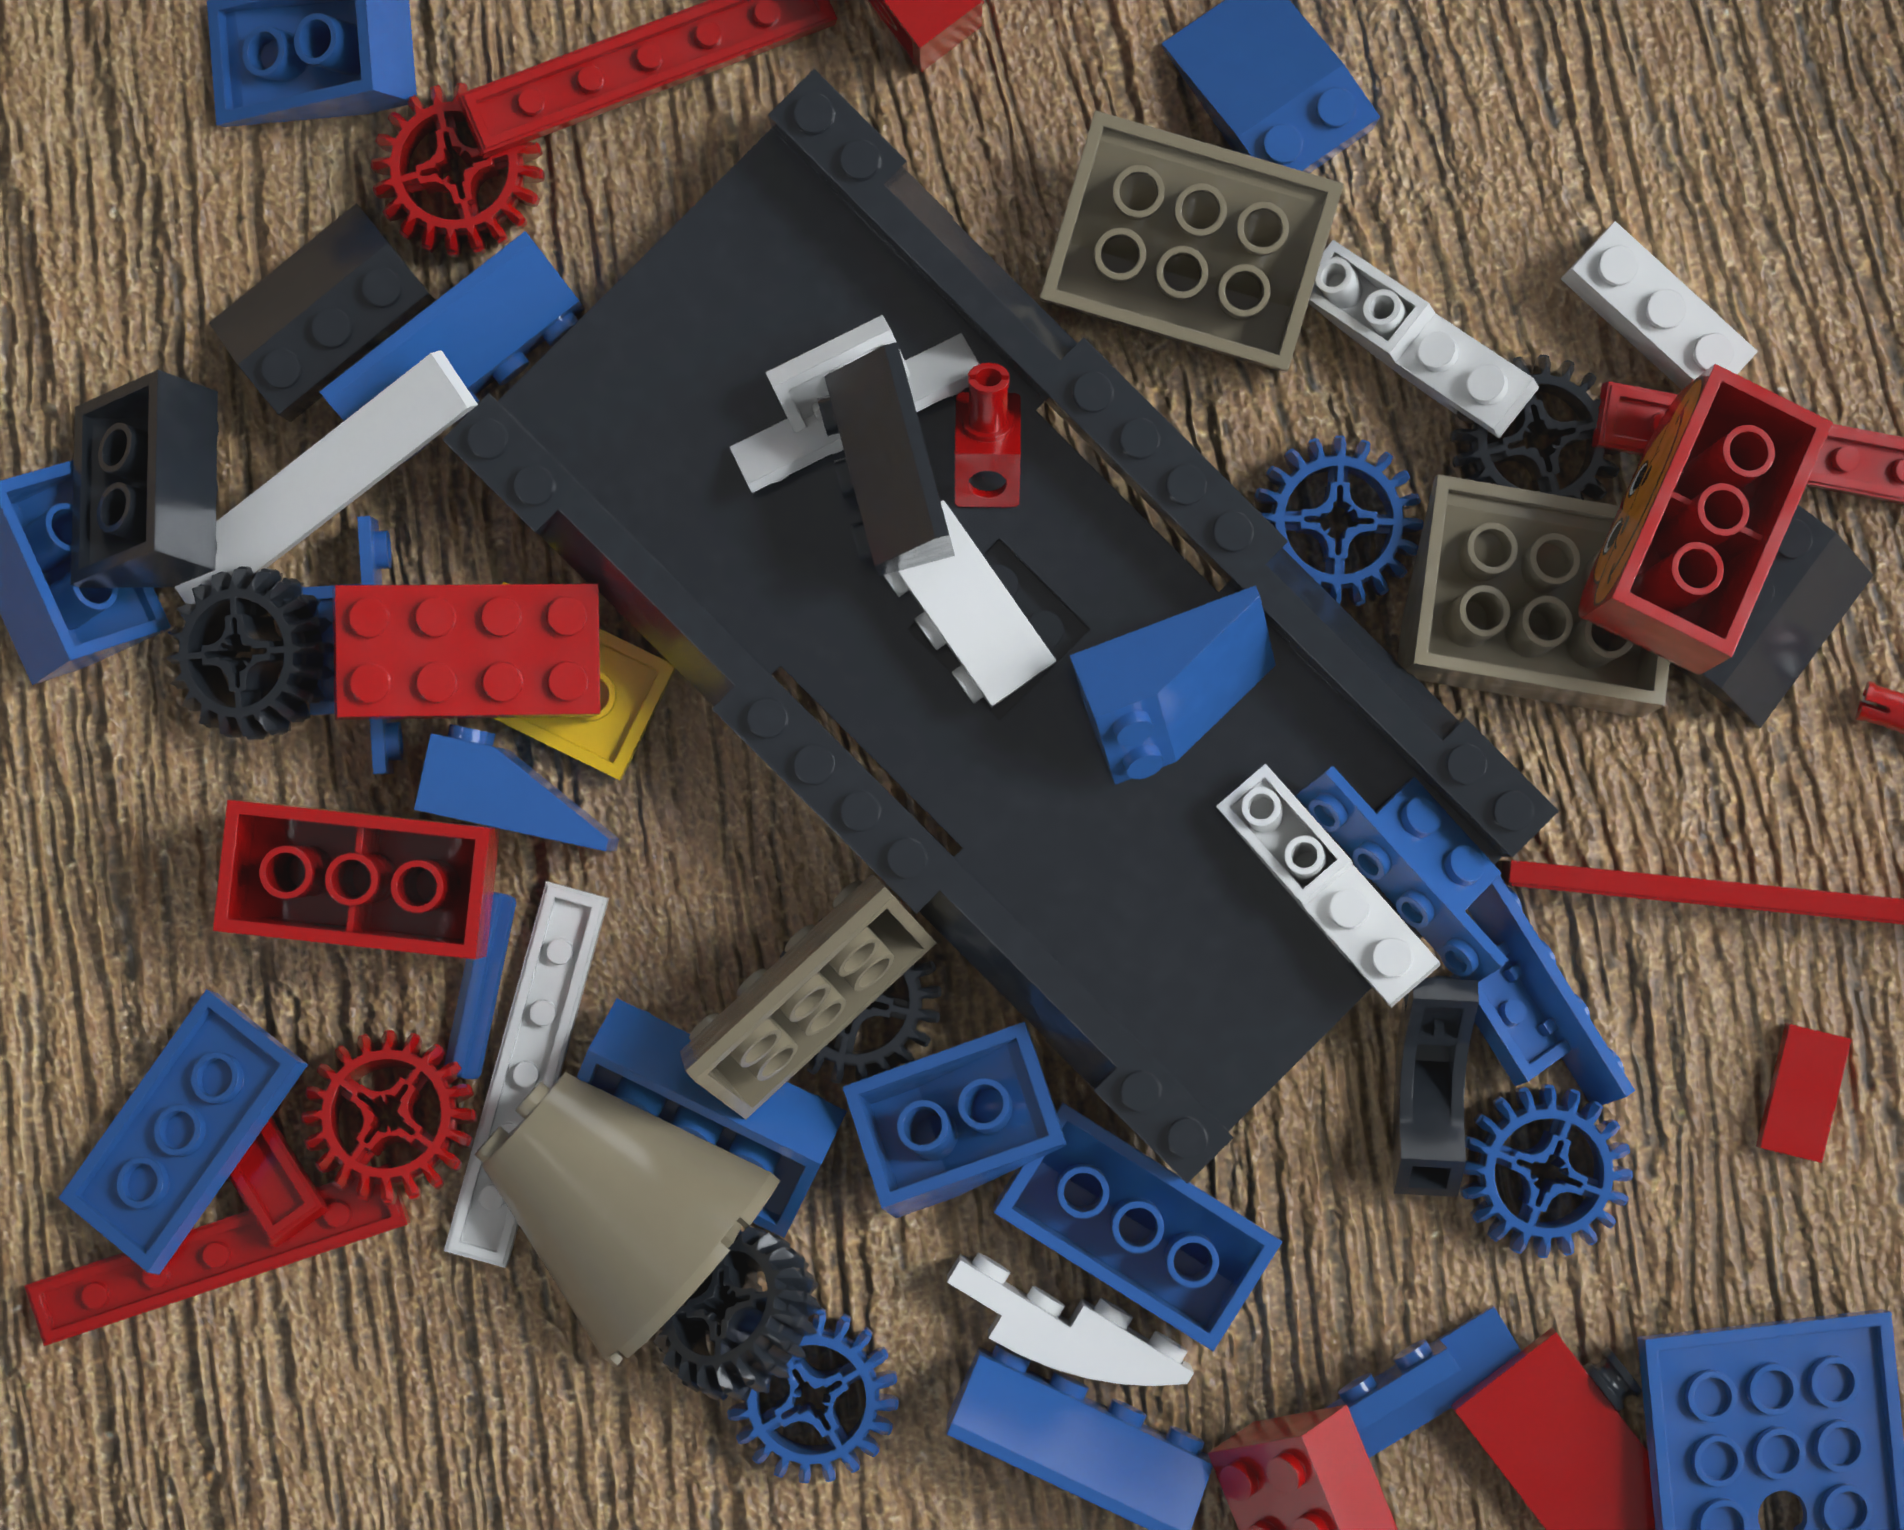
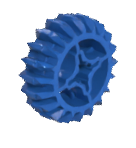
M1335 436L1331 444V455L1325 456L1321 442L1318 438H1314L1307 443L1310 461L1305 463L1295 449L1288 450L1284 454V458L1292 473L1288 475L1280 468L1271 466L1265 475L1279 489L1277 492H1273L1268 489L1258 488L1255 491L1254 499L1261 504L1271 507L1270 513H1260L1287 540L1286 531L1308 534L1318 540L1322 547L1325 573L1312 568L1299 558L1291 547L1289 540L1282 548L1323 589H1327V593L1339 605L1341 603V589H1348L1353 605L1360 606L1366 602L1363 583L1367 582L1373 592L1378 596H1382L1389 591L1387 582L1381 575L1383 570L1398 579L1406 575L1407 569L1394 556L1396 552L1404 556L1413 557L1417 555L1419 546L1412 541L1403 539L1402 535L1403 532L1413 533L1422 530L1424 522L1419 518H1404L1403 510L1420 504L1421 499L1417 493L1399 498L1396 489L1403 486L1410 479V475L1406 470H1403L1389 480L1382 473L1392 462L1393 456L1389 452H1384L1374 465H1371L1365 461L1370 452L1371 444L1369 441L1361 440L1355 448L1353 457L1346 456L1347 443L1345 437ZM1328 471V485L1325 487V496L1320 507L1302 509L1301 511H1285L1290 495L1301 481L1314 474ZM1348 473L1362 479L1374 489L1383 503L1386 514L1362 510L1355 505L1350 494V483H1347ZM1337 501V507L1345 510L1342 517L1349 514L1352 522L1367 524H1357L1344 530L1340 534L1339 541L1336 543L1335 553V538L1327 535L1331 528L1323 531L1321 523L1305 521H1316L1318 518L1326 517L1332 512L1333 504ZM1386 534L1381 551L1370 565L1358 572L1344 574L1349 544L1354 537Z
M1542 1084L1539 1091V1103L1534 1104L1532 1094L1527 1087L1521 1086L1516 1088V1100L1519 1108L1515 1110L1512 1109L1504 1098L1496 1097L1492 1103L1494 1109L1502 1117L1496 1123L1481 1113L1476 1115L1474 1122L1488 1133L1483 1142L1472 1136H1465V1147L1471 1151L1478 1152L1479 1155L1477 1161L1466 1160L1463 1174L1477 1175L1478 1181L1466 1184L1460 1188L1461 1196L1464 1199L1480 1197L1484 1199L1483 1202L1474 1207L1470 1212V1216L1475 1222H1483L1494 1215L1496 1216L1487 1232L1491 1239L1497 1242L1504 1238L1510 1229H1513L1510 1238V1249L1515 1253L1521 1254L1527 1247L1530 1237H1533L1534 1252L1539 1258L1548 1257L1551 1250V1238H1556L1558 1248L1566 1256L1574 1253V1242L1571 1234L1575 1232L1588 1245L1595 1244L1598 1239L1596 1233L1589 1226L1594 1219L1608 1228H1612L1616 1224L1615 1218L1603 1210L1607 1201L1610 1200L1620 1206H1625L1628 1202V1196L1612 1189L1613 1181L1626 1182L1633 1178L1632 1170L1621 1166H1613V1160L1623 1158L1630 1153L1629 1145L1624 1142H1615L1607 1145L1606 1142L1620 1129L1618 1122L1609 1119L1595 1126L1594 1123L1601 1115L1603 1106L1599 1102L1592 1100L1578 1113L1580 1092L1569 1088L1564 1093L1560 1104L1556 1105L1557 1094L1555 1087L1551 1084ZM1539 1119H1553L1549 1131L1544 1130L1539 1142L1532 1148L1521 1150L1503 1145L1507 1138L1521 1126ZM1572 1125L1582 1133L1592 1151L1594 1159L1593 1178L1575 1171L1570 1165L1568 1153L1571 1141L1568 1140ZM1554 1154L1556 1159L1551 1164L1558 1167L1560 1173L1573 1178L1572 1182H1567L1557 1177L1555 1180L1545 1178L1541 1186L1536 1187L1533 1183L1539 1178L1530 1173L1531 1170L1516 1163V1161L1521 1159L1532 1164L1535 1161L1545 1163L1549 1155ZM1496 1163L1516 1171L1521 1178L1522 1189L1519 1200L1522 1201L1518 1216L1513 1215L1507 1209L1499 1196L1495 1182ZM1571 1192L1586 1196L1583 1202L1570 1214L1553 1221L1537 1222L1540 1212H1546L1552 1198L1558 1194Z
M824 1308L814 1313L813 1327L818 1334L804 1336L800 1346H824L841 1353L850 1362L844 1366L840 1364L829 1370H819L811 1366L805 1358L792 1357L787 1363L790 1377L787 1379L790 1384V1391L784 1398L777 1401L776 1406L764 1412L760 1401V1392L752 1389L747 1401L729 1407L727 1411L729 1420L739 1421L749 1418L750 1424L743 1427L736 1435L739 1444L749 1443L756 1437H759L762 1441L752 1456V1460L755 1463L761 1464L773 1451L780 1456L775 1465L774 1475L782 1478L787 1472L789 1461L800 1463L798 1474L800 1483H809L812 1474V1464H821L822 1474L826 1482L834 1481L836 1479L834 1460L841 1458L846 1469L851 1473L860 1469V1462L854 1449L858 1446L865 1454L875 1457L879 1453L880 1446L868 1434L871 1430L881 1435H890L893 1429V1423L887 1418L878 1415L877 1412L897 1410L899 1404L898 1397L879 1393V1389L890 1387L897 1383V1373L895 1371L886 1370L876 1373L874 1369L888 1358L889 1353L885 1347L876 1348L869 1354L862 1350L872 1338L873 1333L868 1327L860 1330L853 1340L845 1336L851 1321L849 1315L842 1314L839 1317L835 1331L824 1328L827 1317ZM801 1377L804 1382L808 1381L814 1389L820 1388L823 1385L825 1387L831 1385L829 1394H824L822 1403L826 1405L824 1414L821 1409L817 1410L811 1402L805 1403L802 1406L800 1403L794 1406L796 1397H801L803 1389L799 1386ZM862 1378L866 1391V1406L857 1424L846 1434L840 1424V1416L834 1405L835 1400L849 1389V1385ZM797 1421L812 1424L822 1437L825 1436L829 1443L822 1445L800 1444L784 1437L776 1428L781 1425L786 1427Z

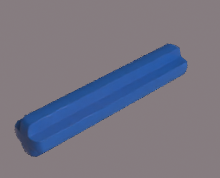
M493 892L487 956L479 959L466 958L444 1064L445 1066L454 1061L458 1062L461 1066V1071L456 1076L458 1078L478 1079L482 1074L516 908V899L508 894Z

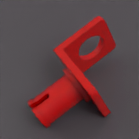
M989 362L981 363L974 366L968 373L969 392H961L956 395L955 504L959 507H1017L1020 503L1021 397L1017 393H1008L1009 372L1003 366ZM993 471L1001 474L1006 479V482L1001 488L996 490L983 491L973 487L969 483V479L978 472Z

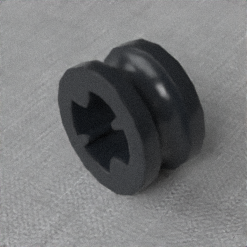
M1606 1347L1601 1351L1602 1359L1599 1363L1591 1364L1587 1362L1583 1365V1368L1619 1413L1625 1408L1623 1405L1624 1399L1631 1395L1638 1398L1642 1395V1389L1615 1354Z

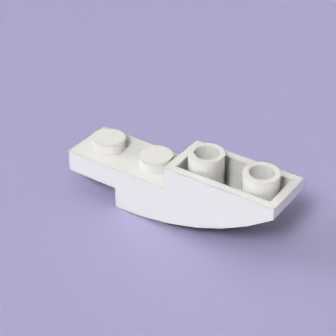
M1332 240L1324 250L1308 304L1372 355L1455 414L1458 410L1500 438L1539 389L1534 378L1436 314L1427 301L1335 240Z
M1266 764L1216 806L1291 897L1391 1008L1440 966V961L1358 871L1348 855Z
M979 1252L973 1261L960 1254L947 1274V1283L998 1313L988 1329L989 1339L1040 1364L1083 1378L1124 1385L1165 1386L1188 1384L1194 1374L1191 1365L1183 1360L1188 1352L1184 1347L1158 1331H1155L1149 1340L1128 1327L1133 1319L1130 1314L1100 1297L1096 1306L1081 1299L1068 1320L1060 1315L1065 1307L1063 1303L1035 1286H1032L1028 1294L1006 1282L1011 1273L1009 1270Z

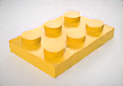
M599 628L601 714L594 717L493 719L621 781L676 668L670 662Z

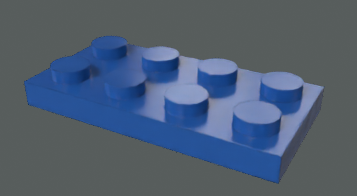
M206 989L58 1198L146 1272L159 1275L308 1064L220 994Z

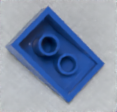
M207 0L216 125L232 127L365 115L406 106L410 96H417L409 0Z
M1224 0L1161 43V47L1233 151L1311 173L1371 132L1380 119L1379 114L1343 62L1290 0Z
M1256 585L1069 655L1090 724L1115 785L1129 779L1150 777L1162 767L1177 762L1276 666L1262 601Z
M450 724L448 736L430 734L414 810L601 851H617L619 838L510 750L493 746L496 734Z
M1025 1022L843 1086L881 1209L895 1218L960 1196L1067 1145Z

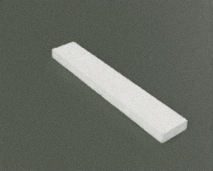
M442 350L426 356L216 521L217 553L215 571L175 586L186 604H196L192 588L198 587L200 584L211 586L212 575L221 571L229 572L232 577L234 569H238L241 566L251 567L253 574L261 571L262 568L269 567L478 405Z
M546 881L444 1249L446 1252L504 1268L508 1266L519 1224L481 1166L483 1162L475 1156V1153L499 1126L510 1133L524 1119L515 1109L540 1081L550 1089L560 1078L609 901L607 897Z

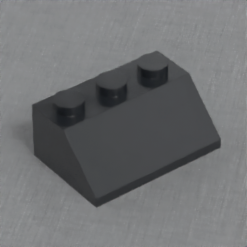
M356 203L209 322V324L237 365L276 413L292 422L323 397L319 391L430 306L436 299Z
M898 343L887 344L824 376L829 395L817 398L827 436L840 434L846 458L834 461L843 497L847 499L856 496L863 521L851 524L860 561L864 562L873 559L879 576L955 556Z
M156 370L75 407L70 585L79 588L175 587L215 571L217 553L218 391L161 370Z
M1798 505L1732 658L1701 675L1690 672L1672 662L1670 664L1755 727L1761 728L1874 575L1835 531Z

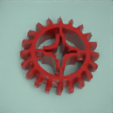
M465 83L456 84L454 100L451 102H447L446 95L439 85L432 86L430 88V96L434 105L427 108L424 107L416 95L410 96L407 103L415 115L406 121L399 113L392 112L388 116V120L395 129L400 131L396 138L387 134H378L375 140L379 147L391 153V157H378L371 160V169L375 173L390 175L391 177L379 181L373 186V192L378 198L396 197L382 211L386 219L391 222L408 215L399 230V233L406 240L416 237L424 228L421 246L425 251L434 252L442 236L446 237L445 247L447 254L450 257L456 258L459 257L462 250V238H468L473 252L476 255H482L485 253L483 234L491 232L493 238L501 246L509 241L506 232L500 226L505 220L509 219L516 227L523 229L528 222L522 213L515 209L517 204L520 202L529 207H537L540 202V198L536 193L524 188V183H539L545 179V173L541 168L525 165L526 162L535 160L543 154L542 148L537 142H527L485 159L482 158L478 148L473 149L463 144L455 122H467L458 102L459 94L469 91ZM437 128V131H435L437 137L435 154L430 160L415 165L416 171L408 173L409 163L415 148L428 133ZM451 143L467 166L472 161L475 162L473 167L464 170L463 176L465 181L462 182L465 198L449 175L443 180L441 179L444 173L452 170L451 160L454 157ZM508 168L507 180L502 192L492 205L479 213L478 193L480 187L486 180L499 176V170ZM426 190L428 194L434 192L451 194L454 204L458 208L460 219H443L425 212L417 206L411 193Z
M393 1030L384 1031L382 1050L375 1051L374 1044L367 1034L360 1035L358 1037V1045L362 1055L354 1059L352 1054L343 1045L335 1049V1054L344 1066L337 1073L326 1064H320L317 1068V1073L330 1083L327 1090L325 1091L318 1087H307L305 1096L308 1099L322 1104V1110H309L301 1114V1121L305 1125L322 1127V1131L312 1134L305 1139L306 1148L310 1151L328 1148L329 1151L318 1159L315 1166L321 1173H327L341 1165L342 1167L333 1182L334 1186L340 1191L346 1190L356 1178H359L356 1196L361 1201H369L376 1184L381 1185V1197L386 1205L395 1204L397 1185L404 1184L405 1192L412 1201L419 1200L421 1198V1190L417 1179L425 1175L428 1182L435 1189H440L444 1186V1181L434 1168L441 1161L454 1171H458L462 1166V1162L449 1152L451 1145L454 1144L462 1148H471L474 1140L470 1135L456 1130L457 1124H471L477 1121L475 1110L457 1108L456 1104L471 1098L474 1095L473 1089L469 1084L450 1087L449 1085L458 1078L456 1076L461 1071V1066L458 1062L454 1061L438 1070L437 1067L445 1054L444 1049L438 1044H434L423 1057H420L422 1038L418 1034H410L406 1039L403 1051L398 1050V1039ZM396 1067L411 1070L405 1079L400 1077L393 1087L383 1092L372 1091L357 1083L365 1075L383 1068ZM428 1081H431L434 1085L441 1105L440 1125L435 1137L418 1125L415 1119V1109L423 1097L420 1092ZM344 1098L360 1109L364 1117L363 1127L356 1137L359 1143L350 1155L343 1145L339 1132V1114ZM369 1100L379 1108L386 1104L390 1109H392V1102L400 1103L397 1112L404 1119L403 1122L415 1134L410 1135L400 1127L393 1131L388 1125L387 1132H379L378 1130L382 1123L376 1117L375 1111L365 1101ZM395 1143L408 1144L423 1153L415 1160L399 1167L375 1168L367 1166L374 1155L379 1157L382 1151Z

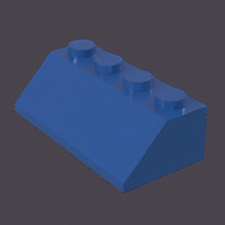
M524 231L319 392L345 421L430 353L442 350L478 404L480 401L475 396L478 392L494 380L502 386L518 376L530 364L526 355L545 340L550 347L554 346L579 321L576 316L585 308L535 242ZM425 445L423 448H421L418 452H416L414 455H412V456H411L410 458H408L406 461L410 460L412 457H414L416 454H418V453H419L421 450H423L427 445Z
M616 998L592 1041L576 1078L771 1172L780 1182L753 1223L785 1238L847 1111L827 1102L818 1095L809 1093L786 1082L752 1115L744 1119L696 1083L685 1071L680 1051L691 1041L689 1033L653 1016L645 1010L638 1009Z
M1062 1102L1056 1113L1067 1145L1017 1168L994 1203V1213L1214 1352L1282 1244V1240L1189 1182L1187 1184L1173 1171Z
M996 1344L993 1353L984 1348H978L947 1414V1435L1148 1530L1192 1529L1213 1467L1208 1454L1202 1452L1205 1444L1203 1440L1174 1426H1170L1167 1434L1143 1424L1147 1417L1144 1412L1120 1400L1112 1399L1109 1407L1085 1397L1089 1387L1063 1373L1054 1371L1051 1380L1027 1369L1031 1362L1030 1359L1000 1344Z

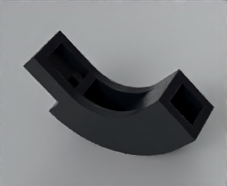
M1448 976L1425 978L1403 998L1397 1042L1393 1103L1394 1194L1458 1197L1466 1164L1464 1129L1465 1077L1468 1049L1479 1003L1478 980H1460Z

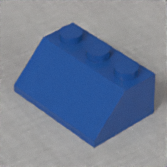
M74 460L0 481V615L32 685L83 669L171 628L153 587L79 588L70 585Z

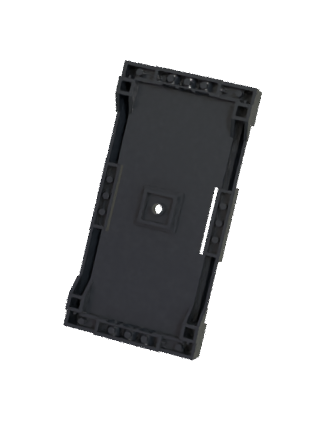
M813 69L768 114L771 129L503 397L497 401L488 393L442 440L587 583L598 584L599 592L714 706L712 710L916 914L920 912L1046 1038V1042L1188 1184L1234 1138L1229 1131L1372 988L1353 964L1346 960L1291 897L1216 806L1264 764L1273 771L1295 797L1305 786L1333 765L1375 812L1401 786L1415 777L1494 865L1502 857H1514L1559 810L1467 718L1457 719L1363 629L1282 548L1288 540L1084 337L1077 343L908 172L907 160ZM881 315L884 316L904 360L962 333L978 363L989 362L1003 366L1009 372L1008 393H1017L1021 397L1020 503L1017 507L957 506L955 504L956 395L942 399L917 412L940 501L944 500L1056 659L1054 665L992 708L984 697L976 703H972L952 674V671L961 665L947 644L935 650L914 618L924 611L911 592L907 591L898 597L885 577L878 575L873 559L864 562L860 561L851 529L852 523L863 521L856 496L844 499L834 461L846 458L844 450L828 455L790 474L785 479L769 484L752 493L730 449V446L787 419L765 372ZM967 387L961 392H969L970 388ZM1044 402L1227 582L1219 592L1036 411ZM981 471L969 479V483L973 487L983 491L996 490L1001 488L1006 482V479L1001 474L993 471ZM1256 585L1262 601L1276 666L1177 762L1162 767L1150 777L1129 779L1115 785L1090 724L1069 655ZM780 666L963 848L955 857L772 676ZM1365 877L1366 880L1383 897V899L1391 906V908L1399 915L1395 905L1386 897V895L1376 886V884L1371 879ZM1407 924L1419 939L1423 937L1414 927Z

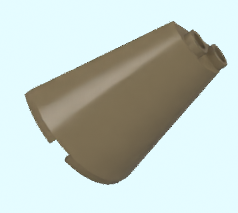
M565 1072L550 1089L540 1081L515 1109L524 1119L510 1133L499 1126L477 1150L475 1156L483 1162L481 1166L603 1359L611 1366L616 1367L623 1360L619 1355L620 1352L626 1358L632 1356L697 1290L730 1251L728 1248L734 1243L741 1227L743 1226L746 1229L751 1225L775 1191L780 1180L771 1172Z

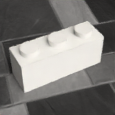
M1616 221L1595 240L1561 278L1566 285L1681 390L1714 364L1738 374L1758 352Z
M943 500L941 505L955 556L883 576L898 597L907 591L911 592L924 611L914 620L935 650L947 644L961 665L953 670L952 674L974 704L984 697L992 708L1054 665L1056 659Z

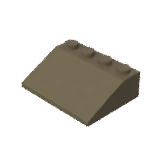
M1095 110L1044 282L1040 302L1285 373L1289 370L1344 183Z
M1439 474L1435 476L1403 611L1397 662L1409 674H1412L1417 680L1642 718L1665 706L1670 661L1579 617L1578 614L1584 587L1620 506Z
M873 874L863 882L858 880L845 887L835 898L832 905L834 909L816 926L813 924L807 925L795 933L785 946L786 953L768 970L760 969L751 974L737 991L738 998L721 1014L713 1013L701 1020L690 1033L689 1039L691 1041L680 1051L687 1074L744 1119L752 1115L936 944L933 938Z

